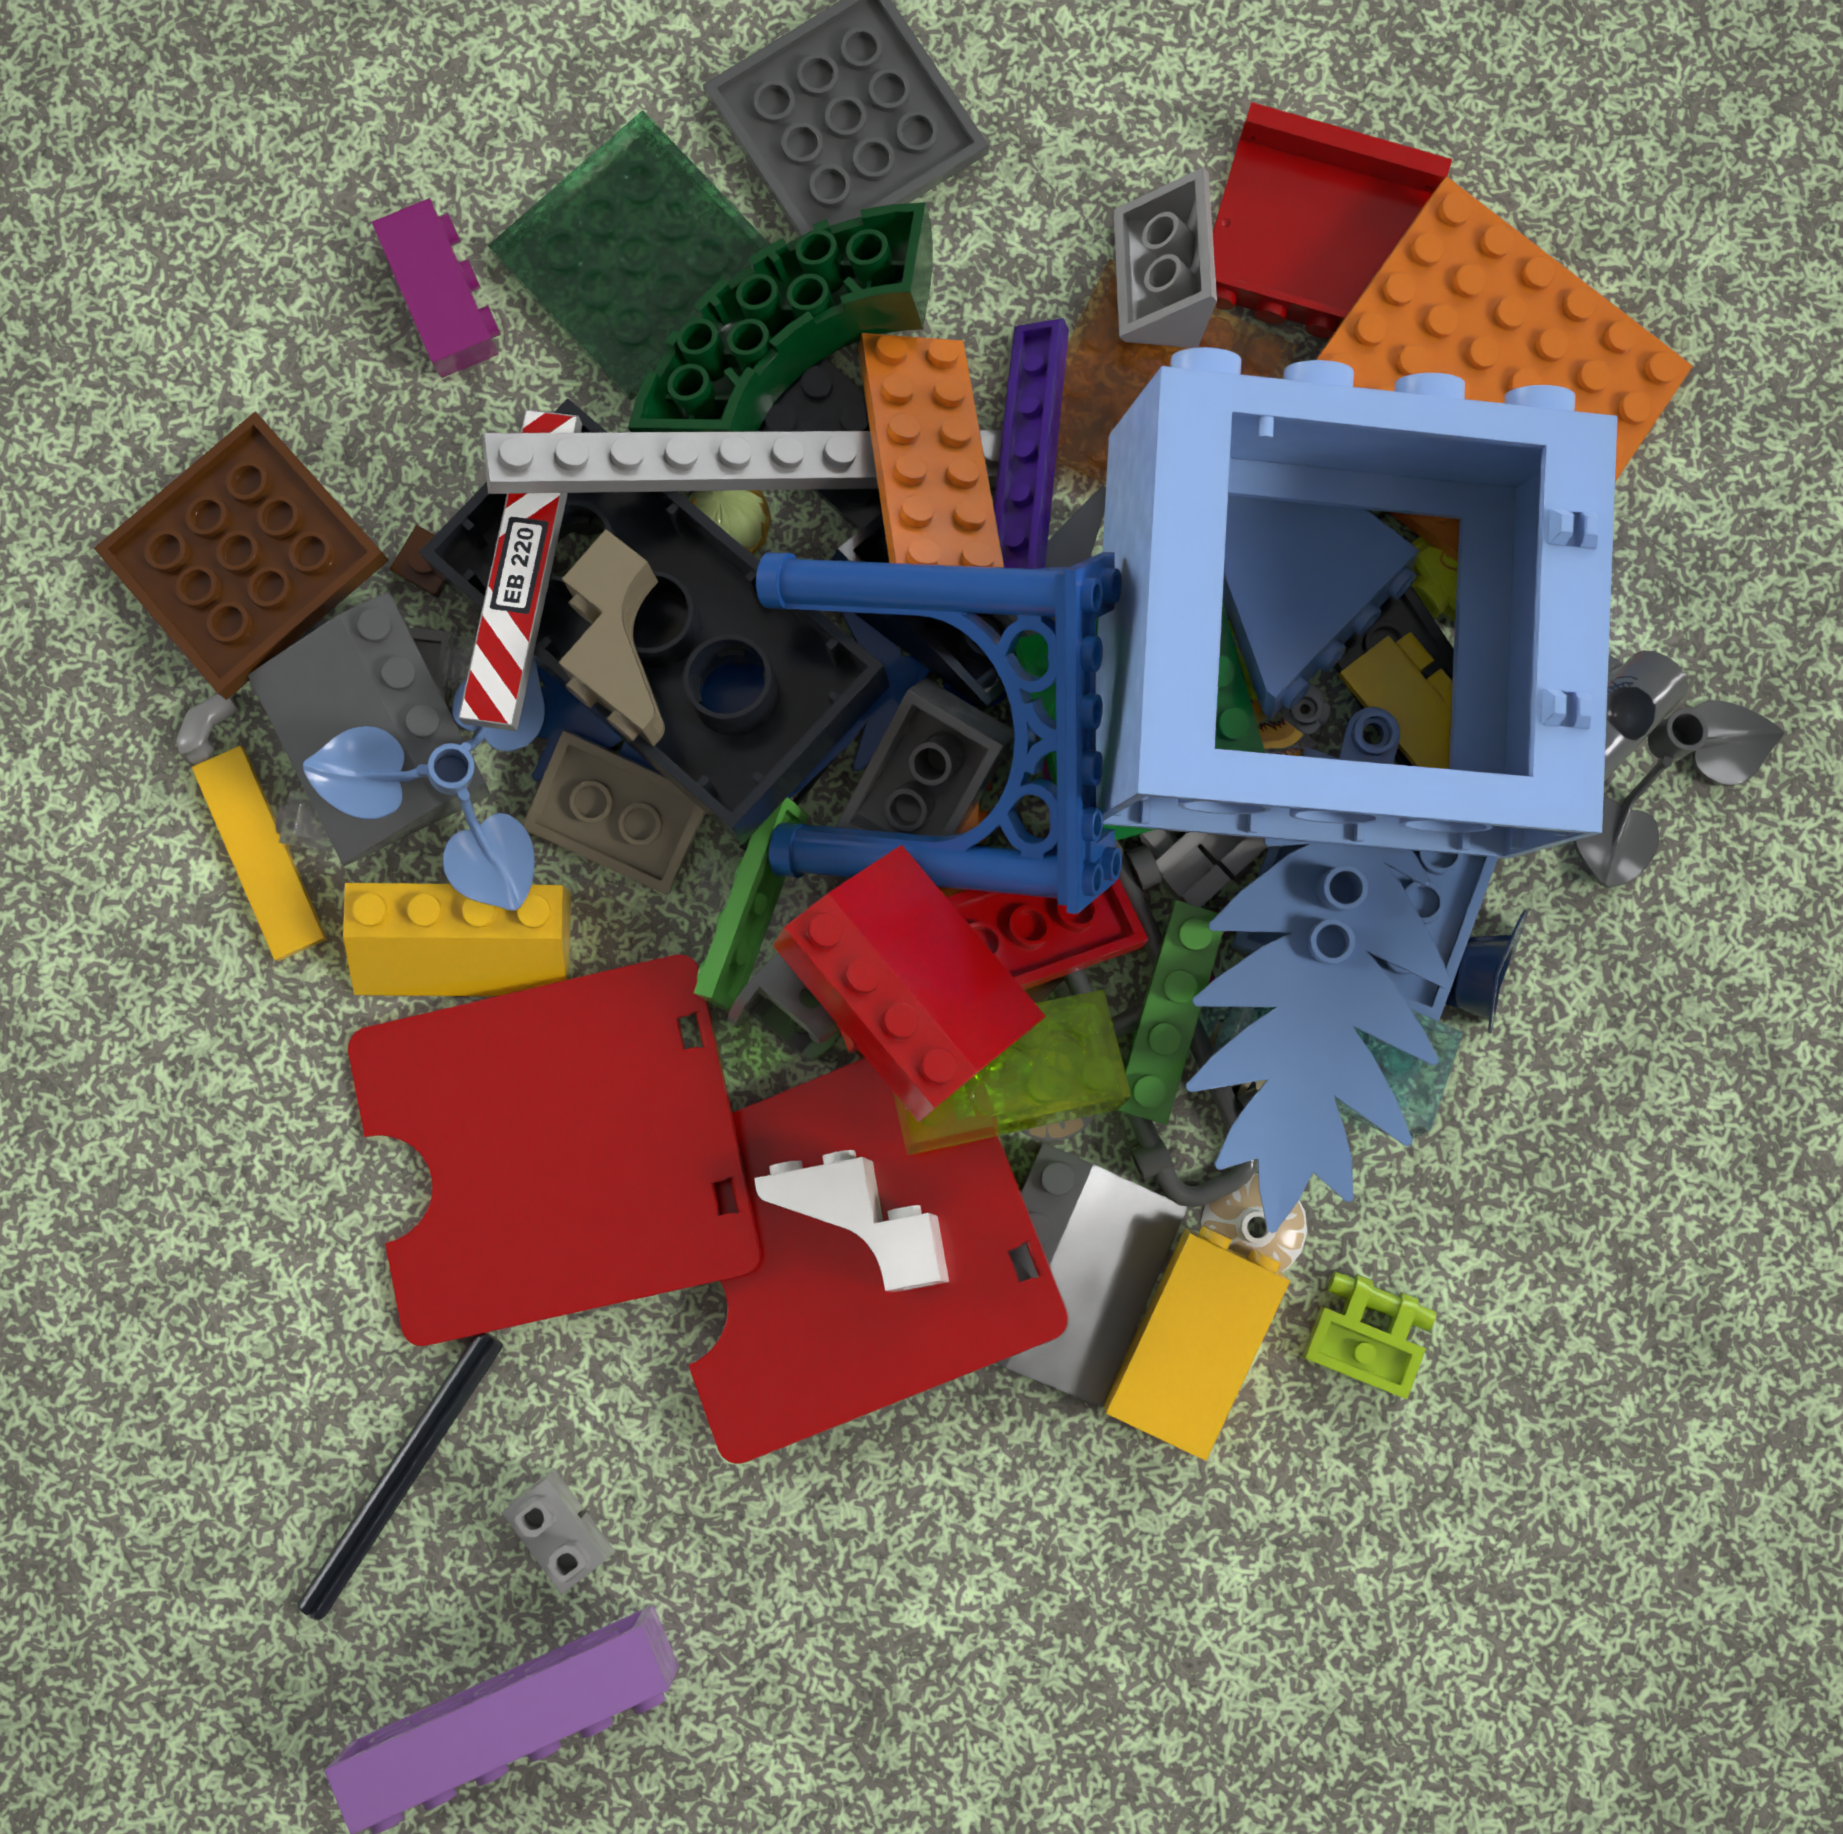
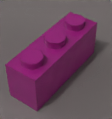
M428 198L371 222L431 362L440 377L444 378L499 355L492 339L500 336L501 332L489 305L479 308L472 292L481 289V286L469 259L459 262L452 246L461 243V240L449 213L447 212L439 216L431 199Z

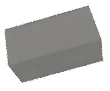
M1204 167L1114 209L1119 337L1124 342L1198 348L1217 303L1209 173Z

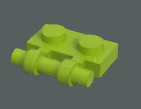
M1334 1271L1329 1280L1327 1291L1346 1298L1345 1305L1341 1314L1325 1307H1320L1302 1357L1408 1399L1426 1348L1409 1342L1406 1339L1412 1325L1429 1332L1435 1323L1437 1312L1419 1305L1418 1298L1402 1292L1399 1296L1376 1288L1373 1286V1280L1359 1274L1352 1278ZM1366 1307L1391 1316L1387 1332L1360 1322Z

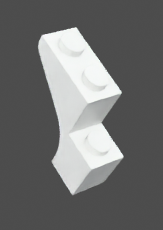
M855 1150L823 1155L824 1165L803 1168L802 1161L774 1164L769 1166L771 1175L754 1178L756 1191L762 1200L846 1228L859 1235L869 1245L878 1260L885 1291L898 1292L949 1282L938 1216L930 1213L922 1214L921 1206L915 1205L887 1211L889 1221L883 1222L873 1161L864 1157L856 1158Z

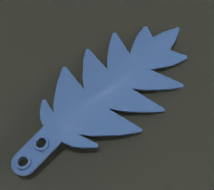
M1377 707L1364 708L1355 713L1346 726L1338 760L1394 764L1400 739V729L1396 719L1388 711ZM1367 725H1373L1380 731V740L1375 745L1368 744L1363 739L1362 732ZM1265 838L1264 843L1268 847L1308 845L1288 854L1243 888L1208 924L1211 931L1289 933L1260 947L1219 975L1193 997L1192 1002L1196 1007L1276 1008L1244 1028L1212 1055L1186 1083V1089L1189 1092H1196L1266 1080L1230 1127L1214 1165L1218 1170H1223L1257 1159L1259 1193L1266 1228L1271 1233H1275L1297 1204L1312 1173L1318 1176L1344 1201L1351 1202L1354 1199L1352 1157L1335 1098L1402 1145L1410 1146L1413 1142L1400 1106L1374 1056L1354 1029L1355 1027L1429 1065H1437L1439 1062V1058L1423 1027L1391 978L1370 955H1375L1443 989H1450L1452 987V981L1432 935L1400 881L1386 866L1388 865L1421 885L1428 884L1429 876L1426 874L1415 853L1411 850Z

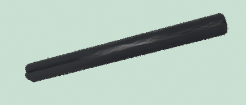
M488 1332L474 1335L299 1600L298 1608L302 1613L317 1621H320L327 1615L498 1356L503 1346L498 1338Z

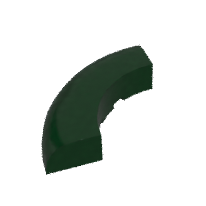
M926 202L891 204L862 209L861 217L829 225L828 219L813 224L814 230L807 232L802 237L787 244L782 238L761 249L748 258L750 266L739 272L728 282L721 278L693 305L696 312L680 331L673 330L664 341L667 349L654 372L647 371L636 397L628 425L629 431L758 432L770 408L793 381L826 356L860 341L862 333L886 334L905 330H923L933 268L932 228Z

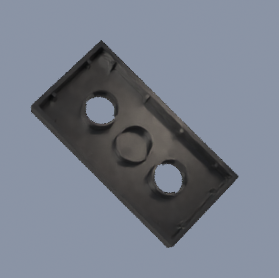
M568 398L554 412L579 416L582 422L581 433H608ZM487 482L418 552L437 577L479 614H481L507 497V494H488ZM678 491L568 493L557 543L563 537L573 532L581 535H595L603 533L606 529L645 559L658 581L638 609L633 626V640L665 725L663 736L654 747L640 735L633 741L629 740L608 722L607 718L612 714L599 702H596L592 708L588 707L565 686L571 679L561 667L559 661L592 624L580 616L568 603L573 596L563 582V576L550 574L533 659L538 666L743 845L890 687L884 665L819 610L769 609L763 607L759 601L756 589V574L760 560ZM726 663L733 665L753 663L764 670L762 674L765 682L763 690L759 697L747 708L735 713L722 714L710 711L701 705L703 702L701 697L702 686L707 677L716 668Z

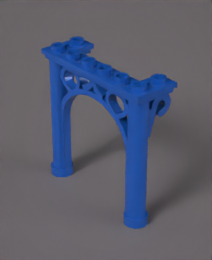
M767 552L763 555L757 569L756 589L759 601L765 608L925 616L942 620L967 634L986 653L996 668L1007 692L1014 723V755L1008 782L994 809L975 828L951 836H926L782 822L775 828L769 846L770 866L775 875L801 878L805 873L851 878L895 848L903 845L937 887L1058 899V905L1067 906V913L1072 914L1081 912L1115 883L1121 872L1122 855L1120 849L1115 848V829H1103V812L1100 807H1096V786L1099 785L1103 773V757L1100 751H1096V729L1099 728L1103 716V701L1101 696L1096 694V672L1100 669L1103 658L1102 640L1099 636H1096V619L1114 610L1115 603L1119 601L1121 595L1122 578L1120 570L1115 568V552H1102L1071 567L1038 569L797 559L792 553ZM975 613L1017 615L1018 620L1009 625L1001 637L987 622ZM1024 630L1038 632L1047 642L1049 665L1044 676L1030 675L1024 670L1013 654ZM1056 683V721L1049 717L1043 708L1041 697L1032 699L1030 693L1043 691ZM1036 735L1039 736L1040 738H1042V740H1040V741L1037 742V743H1036ZM1057 751V786L1051 781L1042 778L1029 781L1030 774L1035 775L1042 770L1044 759L1048 753ZM1025 795L1039 796L1049 807L1050 832L1046 838H1037L1029 834L1017 814L1015 808ZM1001 826L1011 845L1017 849L976 846L975 844Z

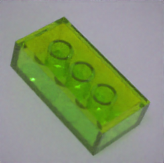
M1104 989L1035 1003L1046 1017L920 1122L917 1121L893 1092L907 1155L1121 1109L1131 1097Z

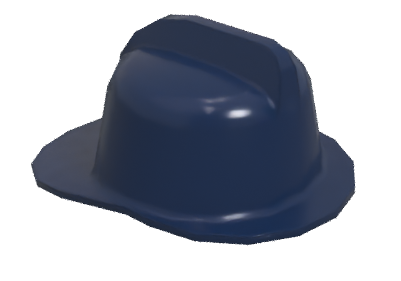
M1526 909L1520 915L1512 935L1473 936L1468 939L1445 1003L1448 1006L1489 1020L1488 1033L1490 1034L1494 1026L1500 987L1525 926L1528 910Z

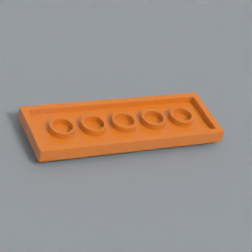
M862 333L858 353L889 562L1004 568L964 341Z

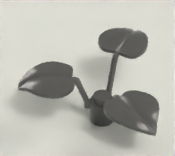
M1609 655L1608 666L1615 663L1623 666L1620 661ZM1706 701L1695 706L1693 709H1679L1664 718L1648 735V746L1651 753L1658 758L1657 764L1629 793L1623 805L1611 798H1603L1602 833L1573 841L1579 857L1598 884L1606 888L1626 884L1641 874L1653 860L1659 844L1658 824L1650 814L1644 811L1632 810L1639 797L1673 762L1693 752V764L1700 775L1717 785L1734 786L1748 780L1760 769L1771 750L1782 739L1785 733L1784 730L1769 719L1748 708L1725 701Z

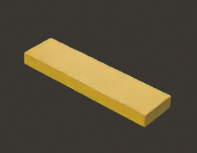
M240 745L192 766V770L274 960L281 961L328 940L246 749Z

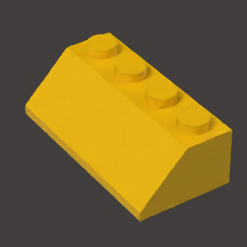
M345 883L343 940L354 995L496 997L569 980L571 891L563 885H531L521 907L515 911H509L473 901L460 894L451 884Z

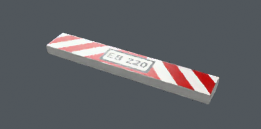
M526 409L521 433H581L582 422L579 416ZM507 493L459 713V719L463 724L510 731L518 730L568 493Z

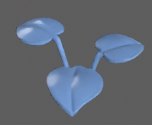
M532 659L517 731L467 725L461 722L459 713L466 686V678L455 693L452 703V716L459 727L475 734L461 745L447 743L437 747L431 753L428 764H420L417 768L410 771H401L404 765V752L399 742L387 731L370 726L356 727L342 732L303 762V771L315 791L331 806L354 818L379 819L394 813L402 803L400 782H410L421 777H428L431 785L440 793L446 795L456 794L471 830H462L455 833L445 846L442 862L448 881L463 896L473 901L505 910L515 911L525 901L532 885L535 866L533 844L528 832L518 820L505 813L493 814L479 824L467 788L472 781L474 773V760L470 752L483 739L492 748L508 752L526 747L539 734L544 721L545 704L539 683L537 664L534 659Z

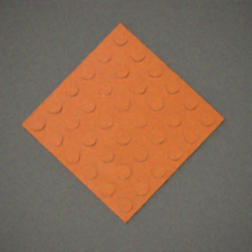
M1447 176L1438 185L1315 359L1335 361L1350 366L1354 370L1353 387L1394 391L1395 382L1398 379L1418 373H1444L1457 376L1465 381V399L1504 403V395L1510 390L1519 387L1552 385L1567 388L1575 393V411L1617 416L1615 482L1693 367L1683 357ZM1388 512L1430 545L1442 550L1458 562L1460 519Z

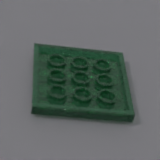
M642 110L492 241L488 247L491 254L626 398L632 401L638 395L647 371L654 372L667 349L664 343L666 338L673 330L679 332L696 312L693 305L721 278L728 282L739 272L750 266L748 258L770 245V243Z

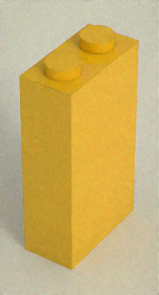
M1202 1225L1199 1233L1185 1227L1104 1403L1106 1414L1207 1461L1288 1288L1290 1280L1284 1273L1278 1271L1282 1264L1279 1260L1253 1248L1249 1255L1245 1256L1228 1248L1232 1241L1230 1237Z

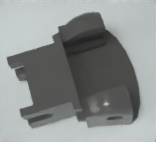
M778 952L744 987L727 1017L729 1023L735 1028H739L752 1015L799 1056L810 1062L821 1057L831 1049L840 1033L834 1019ZM792 1018L806 1032L799 1033L791 1028L790 1019Z

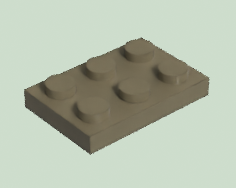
M564 730L522 825L526 831L668 895L674 886L705 812L660 772L569 730Z

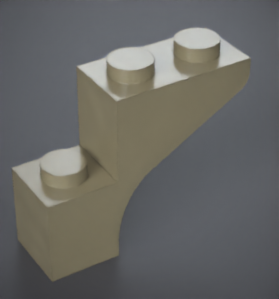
M605 529L562 578L573 596L568 603L592 625L559 661V664L571 679L565 686L580 701L590 708L596 702H599L612 713L607 720L621 734L631 741L640 735L654 747L663 736L665 725L635 648L633 626L641 603L658 581L645 559Z

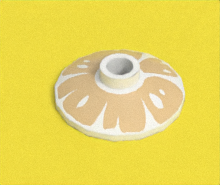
M1254 1173L1250 1181L1237 1191L1205 1205L1201 1218V1227L1205 1225L1230 1237L1232 1241L1228 1248L1245 1256L1249 1255L1252 1248L1261 1251L1282 1262L1278 1270L1279 1272L1287 1270L1302 1252L1307 1235L1305 1210L1300 1201L1297 1202L1275 1233L1269 1232L1266 1228L1264 1234L1260 1237L1254 1238L1249 1234L1247 1225L1250 1219L1258 1216L1265 1222L1259 1193L1258 1173Z

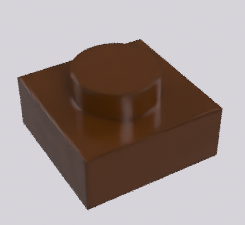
M416 524L391 565L390 570L395 575L438 598L446 584L437 577L418 553L435 535Z

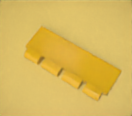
M1411 632L1396 643L1388 635L1342 670L1338 676L1365 708L1377 707L1392 714L1400 729L1398 748L1413 766L1449 769L1453 681L1442 668L1427 680L1423 677L1421 672L1435 660Z

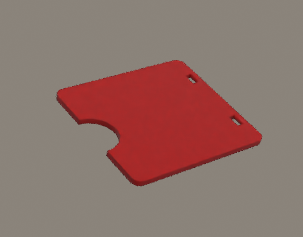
M682 954L662 957L364 1027L352 1035L348 1044V1055L364 1137L389 1136L408 1143L423 1157L430 1170L432 1179L431 1200L423 1218L404 1236L385 1243L401 1329L404 1337L410 1343L416 1346L433 1345L746 1275L758 1266L761 1259L758 1233L709 1002L694 994L700 965L693 958ZM696 1013L703 1047L685 1049L679 1019L693 1016ZM731 1178L738 1213L733 1212L720 1215L714 1183Z
M866 1058L732 1113L761 1248V1259L758 1266L752 1272L720 1280L727 1298V1320L725 1327L713 1348L702 1358L688 1365L718 1451L728 1462L741 1464L752 1461L1055 1340L1066 1331L1069 1323L1066 1305L975 1076L964 1085L975 1117H968L959 1122L949 1098L918 1122ZM855 1150L856 1158L864 1157L873 1161L883 1222L889 1221L887 1211L915 1205L921 1206L922 1214L930 1213L938 1216L949 1282L898 1292L885 1291L878 1260L869 1245L859 1235L846 1228L762 1200L756 1191L754 1178L771 1175L769 1166L774 1164L802 1161L803 1168L824 1165L823 1155ZM731 1178L714 1183L720 1215L733 1212L738 1213ZM1026 1244L1038 1277H1032L1020 1282L1009 1251Z

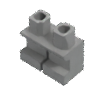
M1154 830L1141 834L1137 839L1140 844L1145 843L1151 851L1162 877L1161 883L1175 900L1197 907H1202L1268 847L1264 843L1265 838L1187 832L1182 838L1178 839L1170 830Z
M555 1468L508 1504L509 1507L502 1512L561 1595L616 1552L587 1512L581 1517L578 1516L583 1506Z

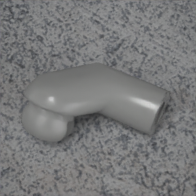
M216 693L189 709L186 713L176 739L179 753L186 754L190 763L199 764L214 755V746L208 740L212 727L240 711L232 696L225 700Z

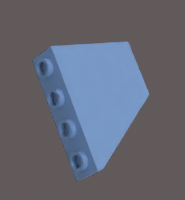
M1228 495L1222 601L1262 712L1270 719L1284 706L1289 710L1294 708L1309 690L1310 684L1308 681L1319 669L1325 673L1331 670L1343 656L1346 650L1344 644L1355 632L1360 636L1368 632L1382 612L1379 607L1390 596L1395 600L1399 599L1409 589L1417 576L1413 572L1419 550L1368 510Z

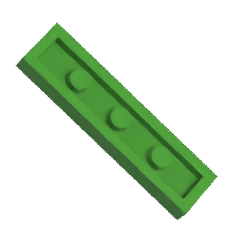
M788 797L751 835L744 857L739 861L735 869L734 884L726 906L717 918L716 933L707 958L701 963L698 970V982L694 994L723 1010L730 1011L735 1000L748 984L786 879L784 876L775 875L770 866L769 846L772 834L777 825L782 822L806 824L809 816L808 813Z
M1177 900L1172 901L1112 1109L1161 1124H1168L1202 1007H1196L1192 1000L1209 983L1223 931H1211L1208 927L1209 922L1216 917L1218 912Z

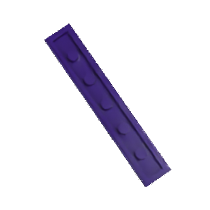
M1064 318L1014 326L994 501V513L1004 568L1038 569L1045 568L1069 335V329Z

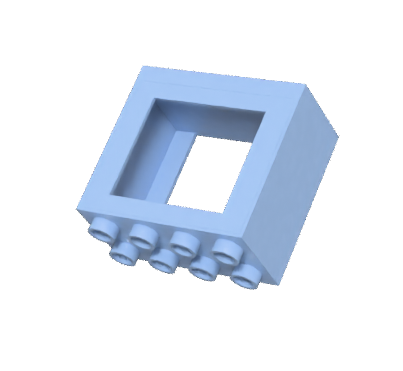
M1201 347L1184 349L1174 353L1171 356V366H1161L1109 435L1102 552H1115V568L1120 570L1122 589L1119 601L1115 603V609L1098 619V636L1102 640L1103 658L1100 669L1096 672V694H1099L1103 701V716L1099 728L1096 729V751H1100L1103 757V773L1099 785L1096 786V807L1102 809L1103 825L1508 859L1602 833L1617 416L1575 411V393L1567 388L1552 385L1519 387L1510 390L1504 395V403L1465 399V381L1457 376L1444 373L1407 375L1395 382L1394 391L1353 387L1354 370L1346 364L1335 361L1310 360L1297 362L1284 369L1283 379L1241 375L1240 356L1228 350ZM1228 495L1460 519L1449 769L1215 749Z

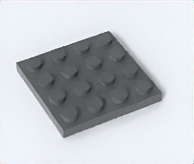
M840 0L703 84L705 96L799 237L814 230L813 224L828 219L829 225L861 217L862 209L910 203L986 156L989 151V144L892 0Z

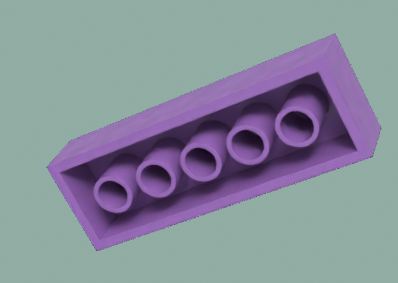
M651 1605L350 1742L324 1771L349 1833L355 1834L369 1827L372 1834H377L401 1822L404 1819L402 1812L421 1803L424 1810L433 1809L457 1795L455 1788L475 1779L477 1786L488 1784L509 1771L507 1764L526 1755L530 1762L538 1761L560 1749L561 1743L559 1740L580 1731L582 1738H587L607 1729L614 1723L611 1717L631 1707L634 1714H640L656 1707L665 1701L664 1692L670 1689L679 1664L654 1605Z

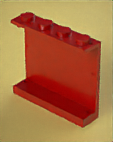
M1251 102L1213 229L1217 292L1215 308L1231 310L1235 308V305L1255 310V317L1263 322L1282 324L1287 319L1304 324L1305 331L1310 335L1319 338H1331L1438 185L1448 176L1452 159Z

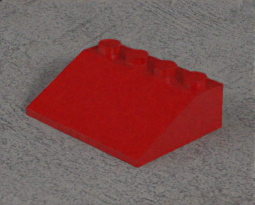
M903 845L895 848L819 899L784 926L773 944L775 950L844 1033L855 1041L858 1050L918 1122L923 1120L1046 1017Z

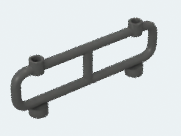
M1115 841V848H1119L1122 855L1119 879L1148 938L1143 947L1154 967L1162 934L1142 891L1162 882V877L1158 865L1145 843L1124 852L1119 842ZM1081 969L1063 977L1117 1094L1126 1061L1116 1039L1135 1031L1143 1003L1106 1020L1084 969ZM1198 1017L1190 1050L1200 1069L1215 1054V1051ZM1231 1086L1208 1089L1227 1131H1229L1246 1104L1258 1091L1255 1087L1237 1096L1234 1095ZM1125 1113L1140 1144V1147L1130 1151L1139 1174L1144 1181L1154 1176L1165 1196L1180 1206L1194 1208L1223 1198L1247 1184L1257 1169V1159L1234 1165L1229 1171L1199 1185H1186L1178 1178L1169 1151L1160 1138L1153 1121Z

